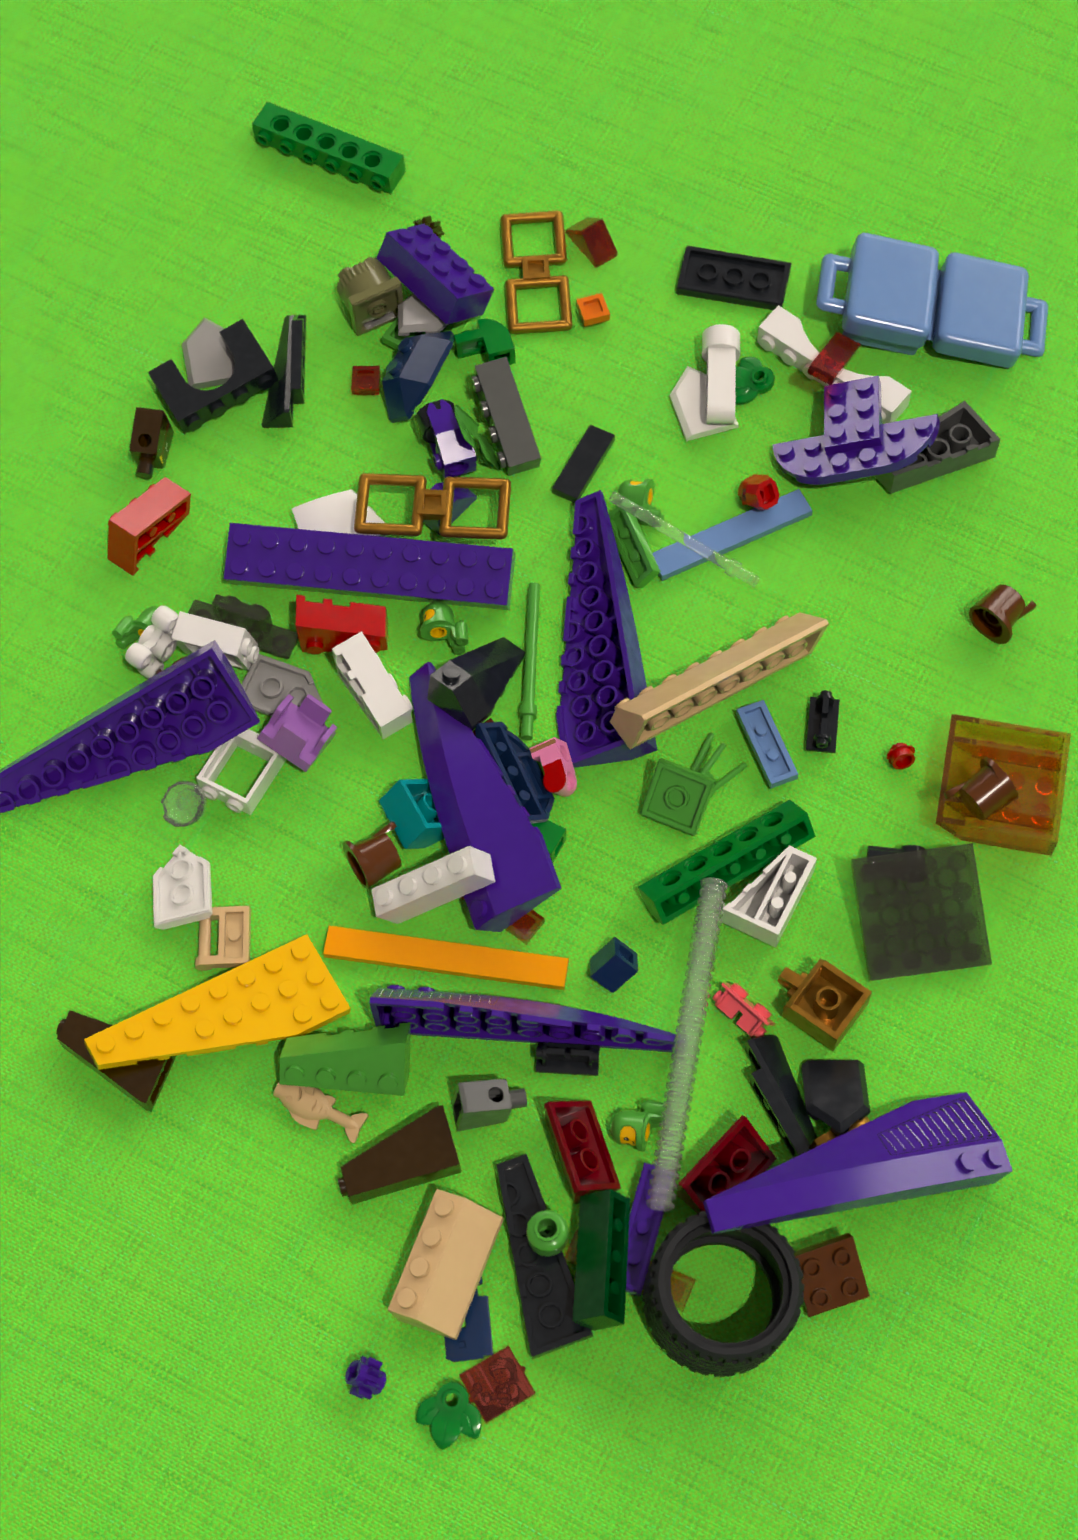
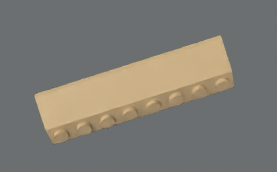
M801 612L790 618L788 615L784 616L774 626L768 629L766 627L759 629L751 638L747 640L739 639L730 649L724 652L721 650L716 651L707 661L701 664L699 662L693 663L684 673L678 676L676 674L668 676L661 685L655 688L652 686L645 688L636 698L632 700L626 698L620 701L614 708L615 712L610 723L631 750L812 654L829 622L824 618Z

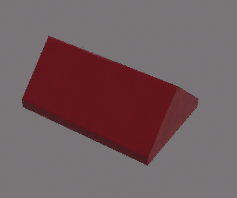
M550 1101L545 1103V1118L574 1204L580 1203V1196L608 1189L613 1191L621 1189L592 1102Z
M742 1115L678 1183L677 1196L698 1214L705 1211L703 1204L705 1200L765 1172L777 1158L746 1116Z

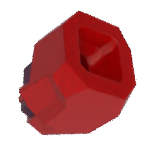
M754 474L741 482L738 496L742 504L749 505L758 510H768L778 504L780 494L776 482L770 476Z

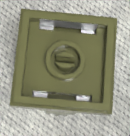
M368 257L362 263L360 262L353 267H345L338 274L337 292L351 315L353 330L357 336L390 323L398 317V305L403 302L401 282L397 276L391 278L385 266L379 263L376 258Z

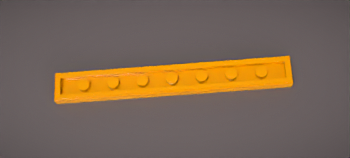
M337 926L328 927L323 952L325 958L565 990L569 958Z

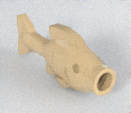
M279 1081L273 1093V1096L280 1099L282 1104L289 1110L291 1116L299 1124L317 1130L319 1121L328 1119L344 1127L345 1133L352 1143H356L360 1129L369 1116L367 1113L349 1116L334 1109L332 1106L337 1101L336 1098L325 1095L320 1089L314 1087L281 1085Z

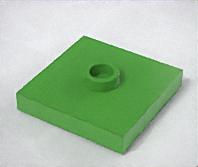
M660 758L640 814L695 836L716 779Z

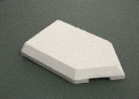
M687 366L670 393V399L686 441L739 428L736 417L734 424L706 423V374Z
M179 845L172 853L174 856L164 868L160 867L153 875L154 927L157 929L165 930L208 919L213 914L210 863L204 858L191 853L182 845Z

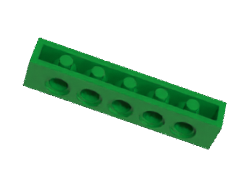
M266 102L252 123L255 141L261 145L270 146L286 155L300 158L308 164L318 165L331 173H338L348 177L354 182H361L377 191L392 194L406 172L404 155L270 102Z
M788 800L638 886L647 911L664 925L768 865L789 845L797 848L816 836L808 813L793 801Z

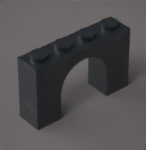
M243 319L219 332L226 348L235 361L232 376L222 386L212 390L193 388L184 380L172 359L148 372L153 384L184 434L197 430L208 420L223 415L229 408L246 402L252 395L261 390L269 389L275 382L279 381L274 367Z

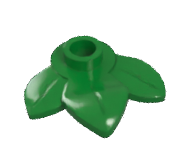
M743 357L740 360V367H736L735 404L751 402L758 394L767 393L773 387L775 377L772 370L763 367L757 358Z
M457 1382L445 1383L440 1387L436 1396L426 1398L420 1404L416 1416L418 1424L431 1425L433 1440L441 1450L451 1446L460 1433L477 1439L481 1432L480 1412L469 1402L467 1389ZM453 1393L457 1395L458 1403L456 1405H449L447 1403L446 1397L448 1394Z

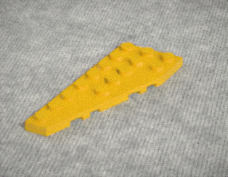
M306 934L85 1038L84 1043L98 1070L134 1065L137 1064V1061L158 1059L160 1061L170 1059V1056L183 1054L192 1056L236 1049V1046L256 1043V1046L268 1044V1041L281 1039L286 1041L288 1037L304 1036L349 1014L351 1008Z

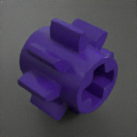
M361 1356L360 1361H353L345 1375L346 1383L352 1386L349 1393L361 1399L364 1397L369 1400L372 1395L381 1393L386 1384V1373L380 1370L382 1362L372 1357L366 1358L364 1356Z

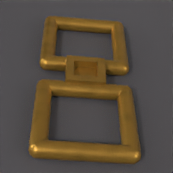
M561 211L503 214L500 222L504 266L507 268L522 267L523 278L508 279L505 282L508 331L511 334L570 330L573 324L569 279L565 275L550 276L549 265H560L567 261L563 213ZM553 222L556 254L514 257L511 224ZM559 287L561 320L518 323L516 289Z
M363 473L359 477L354 530L358 534L419 536L422 533L423 520H440L439 533L442 537L505 539L508 535L511 482L509 479L449 476L444 479L443 490L426 489L427 480L422 475ZM370 485L415 486L411 524L367 523ZM454 488L500 490L497 528L451 526Z

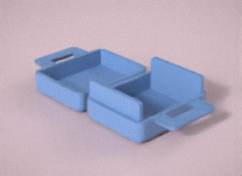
M861 233L857 236L851 250V258L835 254H826L822 258L816 304L823 311L843 315L842 328L844 331L842 333V340L915 355L918 348H921L926 340L933 341L934 350L940 354L1005 368L1012 367L1021 354L1041 357L1044 354L1048 304L1044 300L1027 297L1029 274L1023 267L953 252L947 256L940 271L938 270L939 253L935 248L870 233ZM837 270L848 272L845 300L833 298ZM1026 311L1032 313L1029 340L1023 339Z

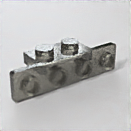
M216 594L212 605L194 600L188 612L196 616L245 628L258 643L257 647H259L260 651L284 659L290 658L299 639L297 632L273 625L270 612L265 607L258 604L249 605L243 603L238 598L230 595L224 597Z

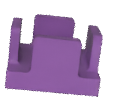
M288 694L276 708L270 721L260 732L257 739L304 772H307L331 742L338 727L334 724L330 728L325 726V722L332 710L312 695L308 694L301 706L298 707L291 702L294 697Z

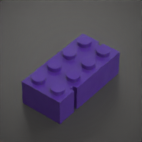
M420 224L407 227V229L402 228L386 233L376 259L395 277L397 276L446 325L484 314L494 288L486 282L483 276L474 274L475 270L468 265V262L458 256L450 248L449 244L442 241L429 226Z

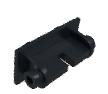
M823 690L819 696L810 697L806 751L836 753L840 700L835 699L831 691Z
M538 1042L536 1073L598 1076L600 1045Z

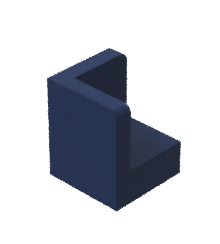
M616 937L590 959V977L610 992L618 990L638 972L637 953Z

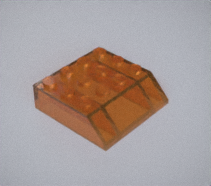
M951 714L936 824L963 841L1052 856L1059 837L1071 734ZM983 757H988L997 763L1011 779L1017 789L1018 799L981 821L965 807L958 792L948 800L944 793L968 781L981 769L980 760Z

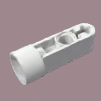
M718 324L706 328L702 333V358L707 362L706 423L734 424L736 361L740 358V332L733 326Z

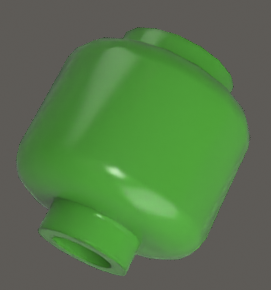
M544 1210L537 1212L527 1224L526 1235L528 1244L534 1252L541 1256L550 1257L557 1255L564 1250L568 1243L569 1229L566 1220L555 1211Z

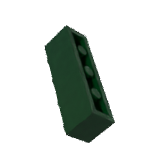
M611 1189L580 1196L573 1322L593 1331L624 1325L630 1199Z

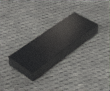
M590 424L554 484L552 493L574 503L575 500L580 499L614 443L615 435Z

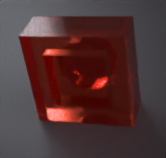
M353 366L352 395H380V366Z

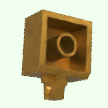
M819 959L809 974L802 972L799 975L786 967L778 977V983L789 990L787 996L790 997L784 1006L782 1016L833 1052L867 1007L872 994L863 985L822 959Z

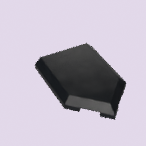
M807 1060L801 1065L807 1115L815 1120L820 1119L831 1127L832 1132L840 1136L847 1133L849 1127L857 1120H862L870 1114L865 1068L862 1062L859 1060Z

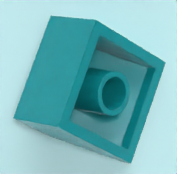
M428 779L398 780L379 800L388 820L395 822L397 827L394 830L405 849L426 848L445 839Z

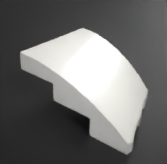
M353 490L327 495L291 508L299 529L358 534L354 530L357 494ZM368 506L366 522L385 523ZM359 534V535H370V536H381V537L387 536V535H380V534Z

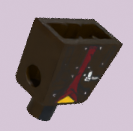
M136 407L130 453L137 464L136 475L138 477L151 479L154 468L163 469L166 465L174 430L164 410Z

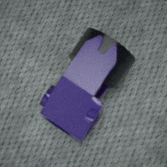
M441 399L430 402L420 408L415 418L424 441L429 443L435 468L440 470L445 479L449 476L455 477L476 471V453L474 448L465 441L454 413L455 406L453 402Z

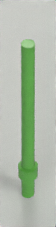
M535 582L529 584L523 703L519 708V718L522 719V740L533 739V720L537 718V706L534 704L540 584Z

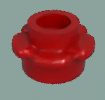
M905 743L894 744L887 753V759L895 769L908 768L915 761V748Z

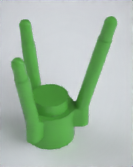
M709 733L691 769L711 778L714 777L709 770L726 746L725 743H721L706 765L699 769L714 738L713 733ZM742 763L717 781L710 798L716 790L743 771L747 764Z

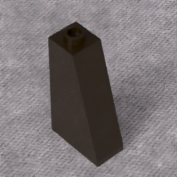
M69 1011L66 1019L63 1018L60 1021L56 1033L62 1047L142 1108L152 1112L176 1056H170V1059L166 1060L150 1059L137 1061V1064L98 1070L85 1046L84 1039L113 1025Z
M443 1105L435 1107L341 1166L343 1177L337 1179L342 1197L348 1195L351 1204H356L461 1173L460 1163Z

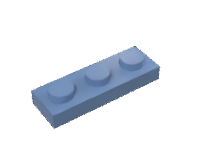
M761 700L737 709V718L770 789L798 779L799 774L765 701Z

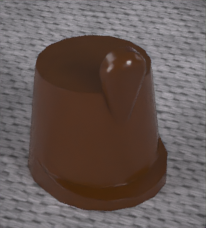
M999 584L970 608L969 617L973 626L986 638L997 644H1006L1011 640L1014 624L1017 620L1036 608V603L1031 601L1025 606V601L1015 589L1005 584Z
M983 757L980 760L981 769L968 781L944 793L948 800L958 792L965 807L981 821L1018 799L1017 789L1011 779L997 763L988 757Z
M393 821L387 823L368 839L356 844L346 840L342 844L354 874L366 889L402 866L397 849L386 834L397 827Z

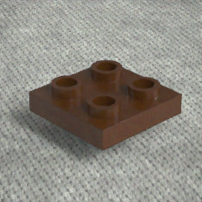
M850 1233L794 1252L795 1258L799 1259L800 1268L803 1272V1306L808 1317L870 1297L854 1238Z

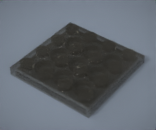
M973 843L850 860L869 981L992 965Z

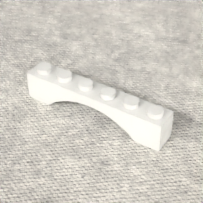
M779 305L758 328L757 343L764 350L773 352L782 358L786 364L793 365L802 371L806 377L816 380L823 386L873 377L843 369L825 358L809 341L803 330L801 320ZM879 376L881 381L882 424L895 422L908 407L911 390L889 376Z

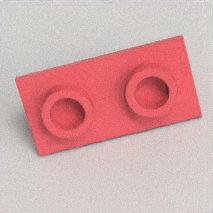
M735 982L733 985L722 983L721 985L726 991L723 993L719 990L712 998L716 1002L715 1006L730 1019H733L739 1011L743 1014L736 1024L751 1038L763 1037L767 1031L763 1028L765 1024L767 1026L775 1025L769 1018L772 1015L771 1012L758 1002L756 1005L751 1003L746 998L749 995L748 992Z

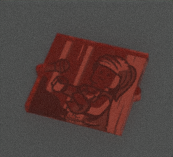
M509 1346L459 1375L470 1395V1403L476 1405L486 1424L536 1394L525 1375V1367L519 1365Z

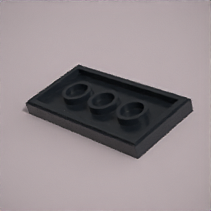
M686 246L676 294L774 310L778 305L783 308L791 263Z

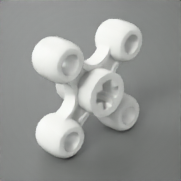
M164 605L159 606L154 611L151 617L153 625L148 626L143 631L138 643H133L125 654L126 661L137 668L138 672L147 679L156 675V671L159 669L164 670L163 662L171 657L177 647L171 636L178 614Z

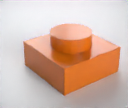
M602 293L576 299V306L584 327L610 320V312Z

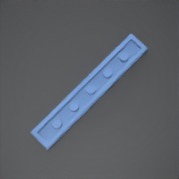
M797 489L779 497L778 504L768 510L754 508L653 552L652 554L661 571L658 575L662 581L812 516L813 510L800 489Z

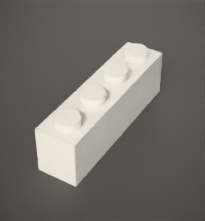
M467 846L372 888L376 917L399 924L495 883L490 854Z

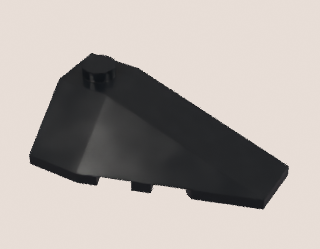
M502 637L453 658L430 675L427 699L473 730L478 723H482L491 716L496 702L503 695L508 681L513 677L523 660L525 651Z

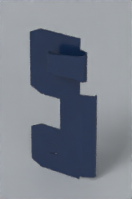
M482 1276L478 1286L483 1284ZM476 1289L465 1317L466 1327L461 1328L457 1340L444 1336L446 1359L459 1362L483 1359L484 1356L488 1355L494 1356L488 1296H478Z

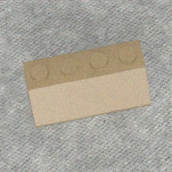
M436 1189L388 1311L398 1321L457 1340L503 1223V1217L464 1197Z

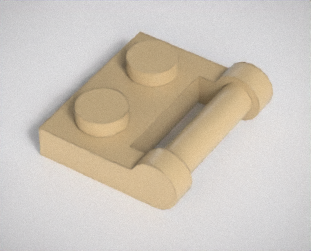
M250 906L212 907L213 914L210 918L199 921L198 957L195 958V968L207 971L213 968L238 967L249 962L251 945ZM219 920L218 955L210 956L211 921Z

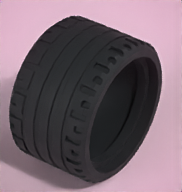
M705 1211L686 1218L684 1223L680 1222L669 1232L650 1264L643 1286V1301L645 1302L643 1311L647 1326L651 1327V1335L658 1343V1346L668 1352L667 1356L676 1361L680 1366L683 1367L685 1365L689 1367L690 1371L701 1373V1375L708 1376L709 1374H714V1377L734 1376L738 1372L742 1374L754 1369L772 1356L795 1327L801 1313L800 1307L804 1301L803 1272L800 1268L799 1259L795 1258V1251L787 1242L784 1235L781 1236L778 1233V1229L770 1224L712 1234ZM706 1245H724L736 1248L750 1256L766 1275L772 1291L773 1307L766 1329L752 1339L738 1343H722L710 1340L695 1332L682 1319L675 1307L671 1294L673 1266L683 1255L695 1248Z

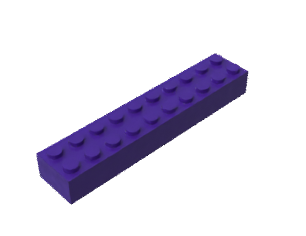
M230 523L224 580L229 584L428 603L442 602L449 605L510 610L515 552L512 548Z

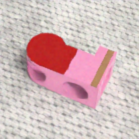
M553 737L529 748L532 759L542 763L545 773L543 778L545 788L549 792L562 797L573 794L577 787V779L567 742Z

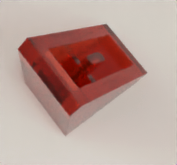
M587 217L566 229V234L595 268L618 256L603 218Z

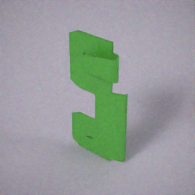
M456 404L454 413L465 441L475 448L472 436L476 438L480 453L500 470L492 445L481 433H478L479 424Z

